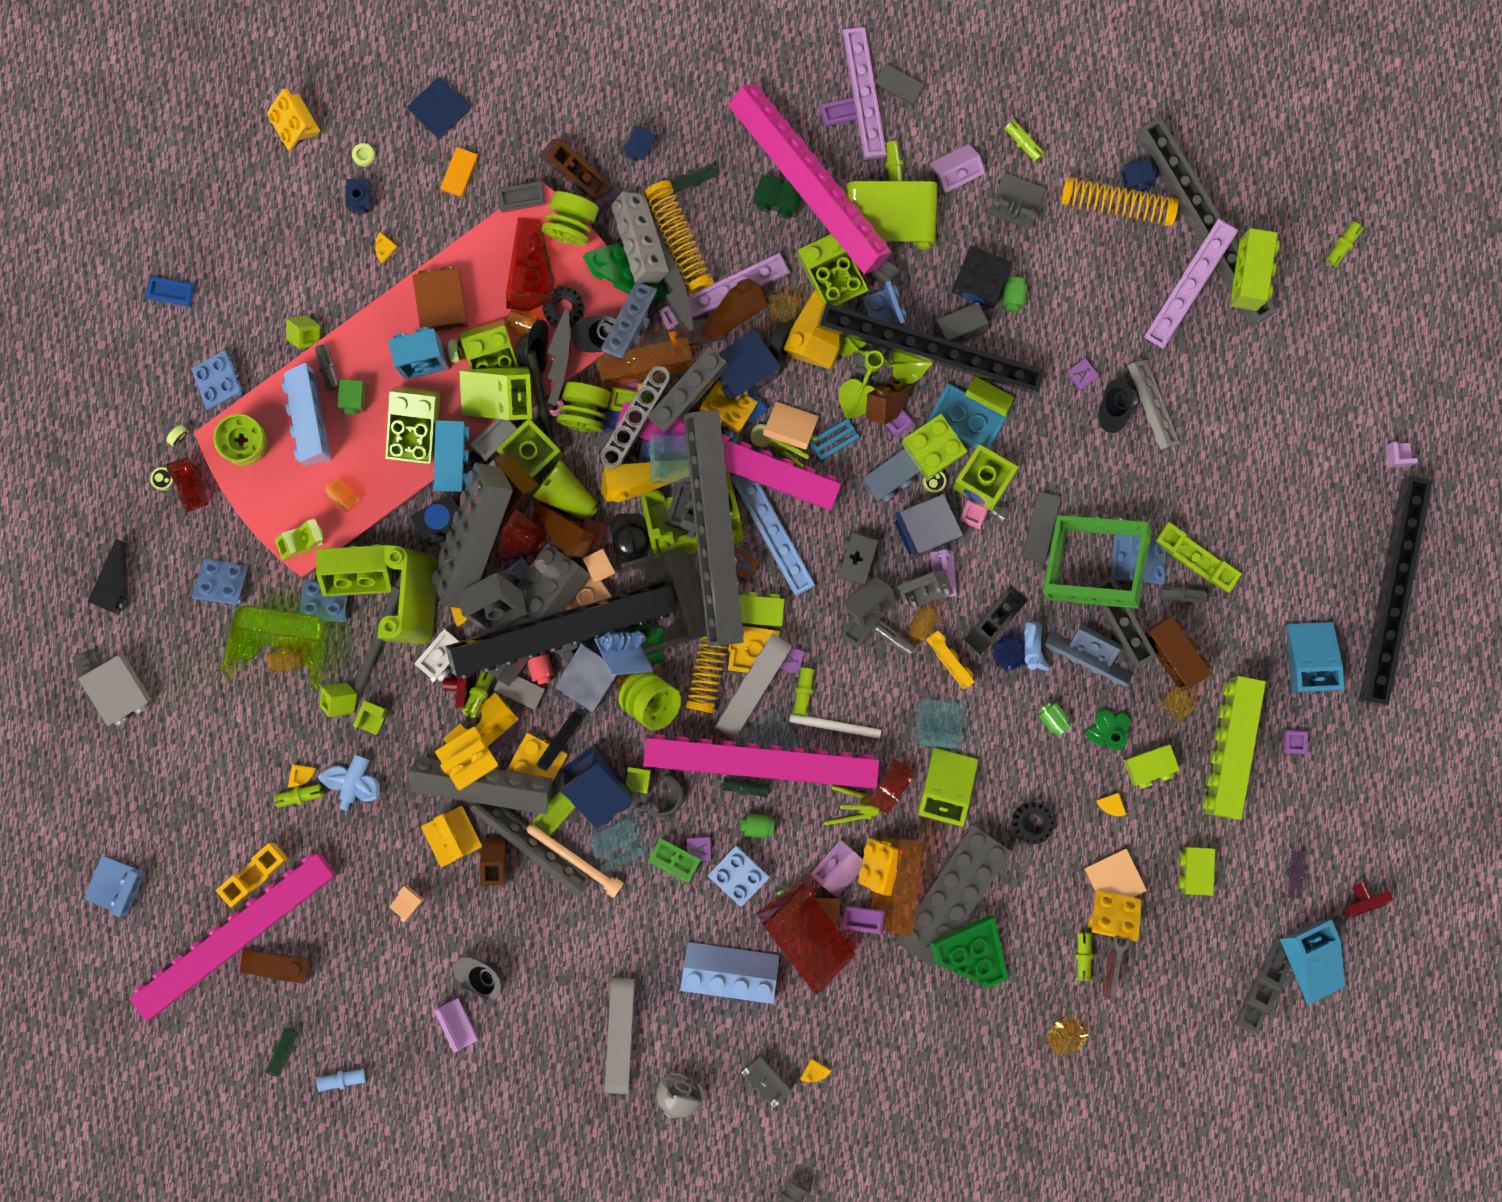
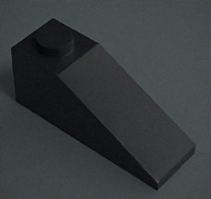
M115 539L87 602L119 614L120 611L126 608L128 598H126L128 595L126 543Z
M1009 586L964 638V641L981 655L1028 600L1012 586Z

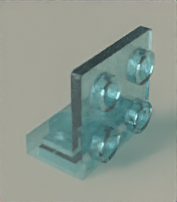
M650 434L652 483L690 482L685 435L659 436V434Z
M919 699L913 744L961 750L964 704Z

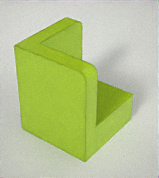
M303 315L286 318V339L298 349L309 348L319 341L320 325L309 316Z
M346 682L324 685L321 687L319 706L328 717L352 714L355 710L357 693Z
M363 701L353 726L377 735L388 710L368 701Z
M628 767L626 781L628 788L634 792L648 794L652 771Z

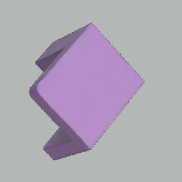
M1391 442L1385 446L1388 468L1410 467L1418 463L1417 458H1412L1410 443L1398 444V442Z

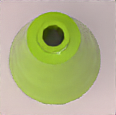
M560 460L533 493V497L581 520L585 518L590 520L597 511L595 507L597 502Z

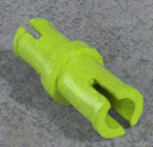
M1015 119L1004 128L1017 142L1016 146L1022 148L1033 162L1045 153L1031 138L1032 135L1030 133L1027 134Z
M898 141L886 142L887 162L885 163V168L888 170L889 181H903L901 169L903 161L900 160Z
M1352 221L1342 237H1338L1336 240V245L1326 257V261L1338 267L1346 253L1352 250L1354 247L1353 243L1364 228Z
M800 668L798 687L795 688L796 699L793 713L807 716L809 699L813 695L811 687L815 670Z
M482 671L475 687L471 688L469 692L470 697L462 710L466 716H469L470 712H472L471 717L475 718L482 702L486 701L487 691L494 680V676L490 673L485 677L486 672Z
M319 783L304 788L295 787L292 791L274 794V801H278L275 805L277 808L292 804L302 805L305 801L323 798V790L320 791L322 786Z
M1078 932V953L1075 954V959H1078L1077 980L1083 981L1085 971V981L1092 980V960L1094 959V954H1092V933L1086 932V942H1084V932Z

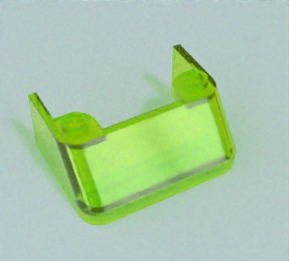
M241 606L235 610L221 671L227 680L233 681L237 659H253L258 653L259 645L304 651L302 661L305 667L311 670L308 683L313 692L319 694L326 663V624L319 616L254 606Z

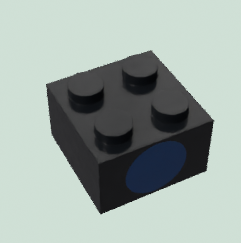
M970 245L951 293L993 309L1013 262Z
M450 493L410 517L422 539L429 545L434 544V546H437L446 541V535L453 526L454 513L458 511L460 505L457 499Z

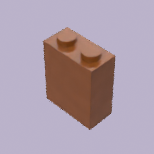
M445 266L440 271L434 272L425 269L418 271V274L412 275L420 328L429 327L430 329L434 328L435 331L468 327L462 278L458 268Z

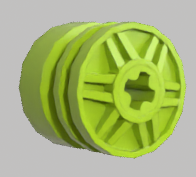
M562 191L554 192L549 209L555 214H547L545 216L547 222L543 223L542 232L564 244L581 247L587 246L588 237L586 236L591 234V229L585 224H593L599 210L598 206L578 195Z
M565 382L561 398L570 403V405L559 406V411L564 414L557 415V423L581 432H603L604 424L598 421H605L606 415L598 412L597 409L608 408L611 393L606 389L589 384Z
M238 413L228 415L220 420L214 430L213 440L215 448L221 456L235 465H253L260 461L267 452L269 441L266 431L262 425L248 415ZM243 436L248 440V442L244 443V447L238 443V441L242 440Z
M653 672L634 673L622 685L619 693V704L622 710L646 728L657 731L665 728L676 717L681 706V696L679 691Z

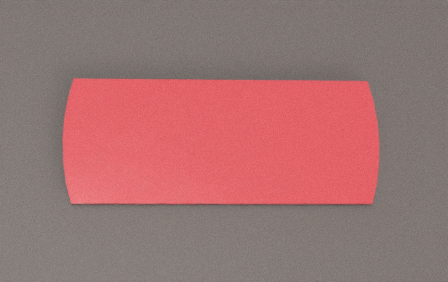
M542 182L546 205L503 213L498 209L194 432L204 458L220 489L253 534L280 561H282L274 539L282 532L297 529L306 521L315 519L323 533V545L317 549L327 547L345 548L434 482L435 451H433L431 464L385 459L389 393L395 386L441 392L438 420L465 422V427L470 428L469 441H465V450L469 451V455L475 452L470 444L496 419L462 415L459 370L471 368L463 345L462 362L452 363L448 353L450 340L459 339L461 341L460 332L504 319L516 355V346L519 338L523 334L529 333L534 322L544 320L548 325L549 331L548 351L557 328L554 325H550L545 318L542 310V301L545 300V294L550 293L549 290L551 288L556 289V286L559 285L561 287L566 285L570 289L574 288L580 294L584 305L583 318L607 315L617 319L629 295L613 287L614 283L604 278L599 280L594 277L582 257L588 251L606 246L589 224H585L591 229V234L586 236L588 237V243L584 247L561 243L542 232V225L547 222L545 216L547 214H555L549 209V204L555 191ZM445 266H454L461 273L468 327L436 331L444 343L450 369L405 380L394 367L388 340L393 339V336L399 333H407V335L416 333V330L420 328L412 275L418 274L420 270L429 269L434 272L440 271ZM566 299L559 300L554 307L555 312L561 316L565 308L569 310V313L572 310L571 302ZM570 328L569 358L564 383L574 379L607 354L606 352H584L578 349L571 338L572 328ZM321 344L328 345L332 361L337 365L335 369L339 381H363L367 385L365 412H358V415H346L344 411L338 408L339 388L327 391L322 372H319L320 365L315 352L316 346ZM549 353L546 367L540 373L545 398L550 396L555 383L554 380L547 378L555 356ZM303 363H307L316 373L331 461L306 466L301 464L299 460H296L294 455V447H297L296 439L292 438L290 432V425L293 422L292 417L288 416L286 410V402H289L288 395L284 393L282 388V380H285L284 372ZM530 373L531 403L533 409L538 404ZM237 413L244 414L262 425L267 433L269 443L267 452L260 461L253 465L240 466L235 465L219 454L214 445V430L220 420L226 416ZM244 436L242 440L238 441L242 447H244L245 442H248ZM316 549L282 562L300 577L304 578L316 569Z

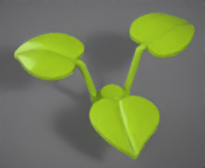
M840 335L841 345L838 354L849 357L856 351L858 354L866 356L864 366L868 370L862 383L857 379H850L844 382L839 389L838 399L845 417L857 418L866 414L867 393L875 390L874 387L866 384L871 372L879 371L883 364L893 367L892 373L896 380L902 381L903 384H911L918 381L932 363L894 351L891 354L893 363H890L887 359H884L879 351L868 352L860 350L859 348L866 345L865 342Z

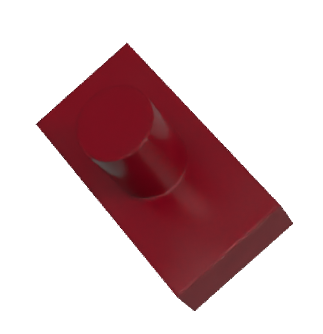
M473 672V676L468 678H444V691L456 692L455 707H465L470 697L469 692L475 685V672Z
M1365 882L1352 887L1359 903L1346 907L1343 910V914L1346 920L1390 904L1393 901V897L1390 891L1371 897Z

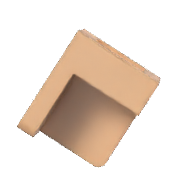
M603 549L582 559L581 563L585 571L588 570L594 583L615 576V571Z
M407 885L403 886L398 892L397 898L390 905V908L401 917L400 920L403 923L407 922L424 902V899Z

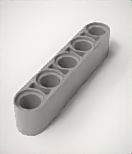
M656 366L651 369L603 449L601 460L606 468H619L646 424L647 416L653 411L670 382L669 372L665 367ZM657 373H662L666 377L665 381L661 384L653 381V376ZM644 393H651L654 396V400L646 404L642 402L641 396ZM635 412L642 415V420L636 424L629 420L630 415ZM622 432L630 435V440L624 444L617 440L618 435ZM610 452L618 454L619 457L617 462L613 464L605 460L606 455Z
M774 634L770 635L714 727L715 730L735 740L792 645Z
M611 978L605 1093L629 1094L632 1050L631 1034L633 1032L635 979Z

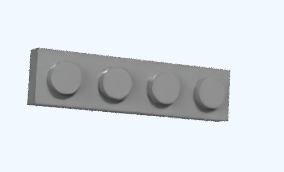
M1147 360L1128 365L1130 377L1138 391V398L1146 411V417L1155 434L1156 443L1161 450L1180 444Z

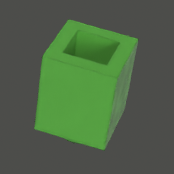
M340 380L338 408L344 411L346 415H358V412H365L367 385L363 381Z

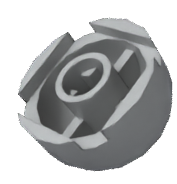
M667 1073L666 1077H661L656 1091L657 1103L668 1117H689L696 1112L703 1101L704 1091L698 1083L695 1087L684 1082L690 1078L681 1074Z

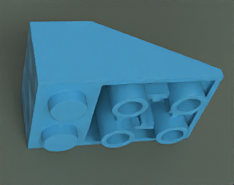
M1333 622L1287 624L1291 693L1344 690L1343 665Z
M1332 920L1316 921L1280 939L1307 1005L1345 987L1341 941Z

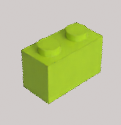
M744 591L743 595H739L743 625L782 628L784 599H780L779 594L768 593L766 597H757L756 592Z
M1170 744L1123 760L1132 786L1139 785L1140 789L1153 785L1152 780L1161 778L1162 781L1174 778V773L1180 771Z
M1183 847V852H1179V865H1182V875L1178 876V888L1181 889V893L1214 896L1215 849Z

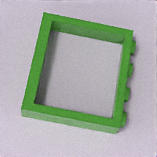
M1070 514V516L1057 515L1043 589L1047 600L1139 608L1152 534L1149 523L1140 522L1138 519L1127 521L1118 517L1101 519L1093 515L1087 516V518L1078 517L1074 514ZM1067 531L1141 537L1132 591L1058 585Z

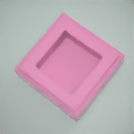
M967 500L959 519L961 523L980 530L988 509Z

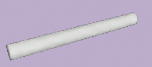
M791 713L789 720L791 723L880 739L881 735L880 729Z

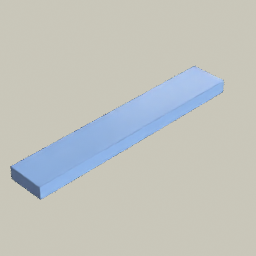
M737 475L730 476L795 597L814 587L815 584L761 485Z

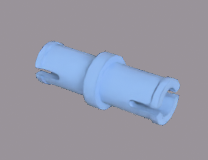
M364 1068L348 1072L341 1070L337 1071V1074L317 1077V1088L319 1092L335 1088L342 1090L346 1086L366 1083Z

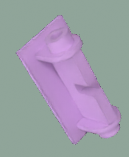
M938 550V552H931L932 572L945 569L953 594L945 597L957 596L954 551Z

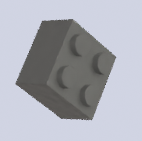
M498 573L489 575L487 578L458 592L462 616L486 633H491L527 615L523 592Z

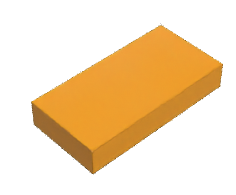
M456 147L440 189L462 198L478 155Z

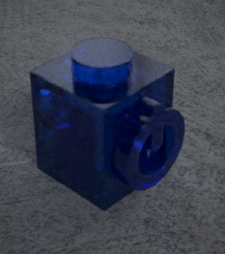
M1009 635L998 640L999 645L990 649L998 669L1004 668L1006 673L1026 664L1024 660L1025 643L1023 640L1019 641L1018 637L1012 639Z

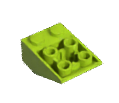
M832 234L798 250V259L823 304L828 303L838 306L869 291L855 262Z
M504 319L460 332V339L471 369L519 367Z
M528 367L459 370L462 415L504 420L532 419L531 382Z
M395 386L390 391L385 459L431 464L435 444L436 420L439 419L441 392Z
M933 748L916 815L963 827L970 803L978 759Z

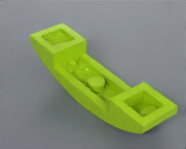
M1167 522L1155 541L1183 565L1220 589L1230 593L1242 573L1225 561L1218 560L1186 537L1187 534Z

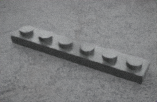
M474 803L470 810L575 895L579 896L593 878L530 835L527 832L528 825L507 808Z

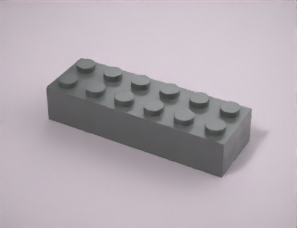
M475 463L472 471L468 473V484L465 491L461 493L460 506L458 511L454 513L452 529L446 535V546L439 555L438 569L432 575V583L443 606L461 608L458 592L479 582L513 491L501 467Z
M546 544L516 585L523 592L527 615L497 630L565 611L590 574L555 548ZM483 630L480 635H484L487 633ZM527 656L520 658L517 663L505 665V663L496 665V669L487 672L509 687L530 658H527Z
M970 825L893 941L934 969L937 964L933 959L930 941L963 926L1011 854V851L975 826Z

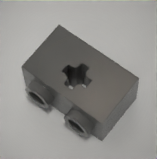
M852 533L850 538L846 537L842 548L843 551H846L844 560L839 559L835 571L839 573L838 579L864 586L878 540ZM855 553L859 554V559L862 560V562L858 561L856 565L852 564L853 560L850 559V556L854 557Z

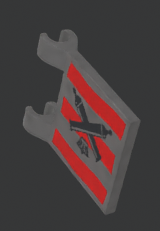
M1107 935L1110 953L1102 996L1114 1001L1123 952L1129 946V939L1125 937V943L1121 946L1122 938L1118 940V936H1114L1111 942L1112 936Z

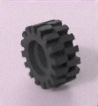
M566 285L564 287L556 286V289L551 288L549 290L550 293H546L544 296L545 300L542 301V310L545 318L550 325H554L557 328L562 316L555 312L554 307L559 300L566 299L572 304L569 317L570 328H573V325L580 318H583L584 305L580 294L574 288L570 289Z
M1025 803L1017 808L1012 816L1011 826H1013L1014 834H1016L1019 840L1028 844H1041V842L1047 841V838L1053 834L1052 831L1055 829V819L1052 816V812L1045 805L1039 803ZM1031 814L1039 816L1042 821L1040 830L1034 833L1029 832L1024 825L1026 817Z

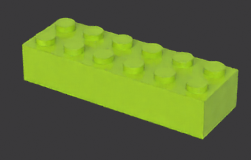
M1236 676L1228 678V682H1224L1222 695H1225L1224 705L1221 704L1218 711V718H1221L1220 727H1216L1214 740L1217 741L1216 750L1213 749L1210 756V763H1213L1212 773L1209 772L1206 779V786H1209L1208 795H1204L1202 801V808L1205 809L1204 814L1242 820L1266 681Z

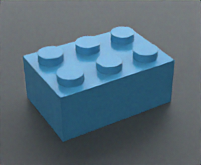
M422 327L417 329L416 333L409 335L407 333H399L394 335L393 339L388 340L394 367L405 380L450 369L444 343L434 328Z
M436 420L434 491L463 492V487H466L468 484V474L464 473V464H469V451L465 450V441H469L470 428L465 427V422Z

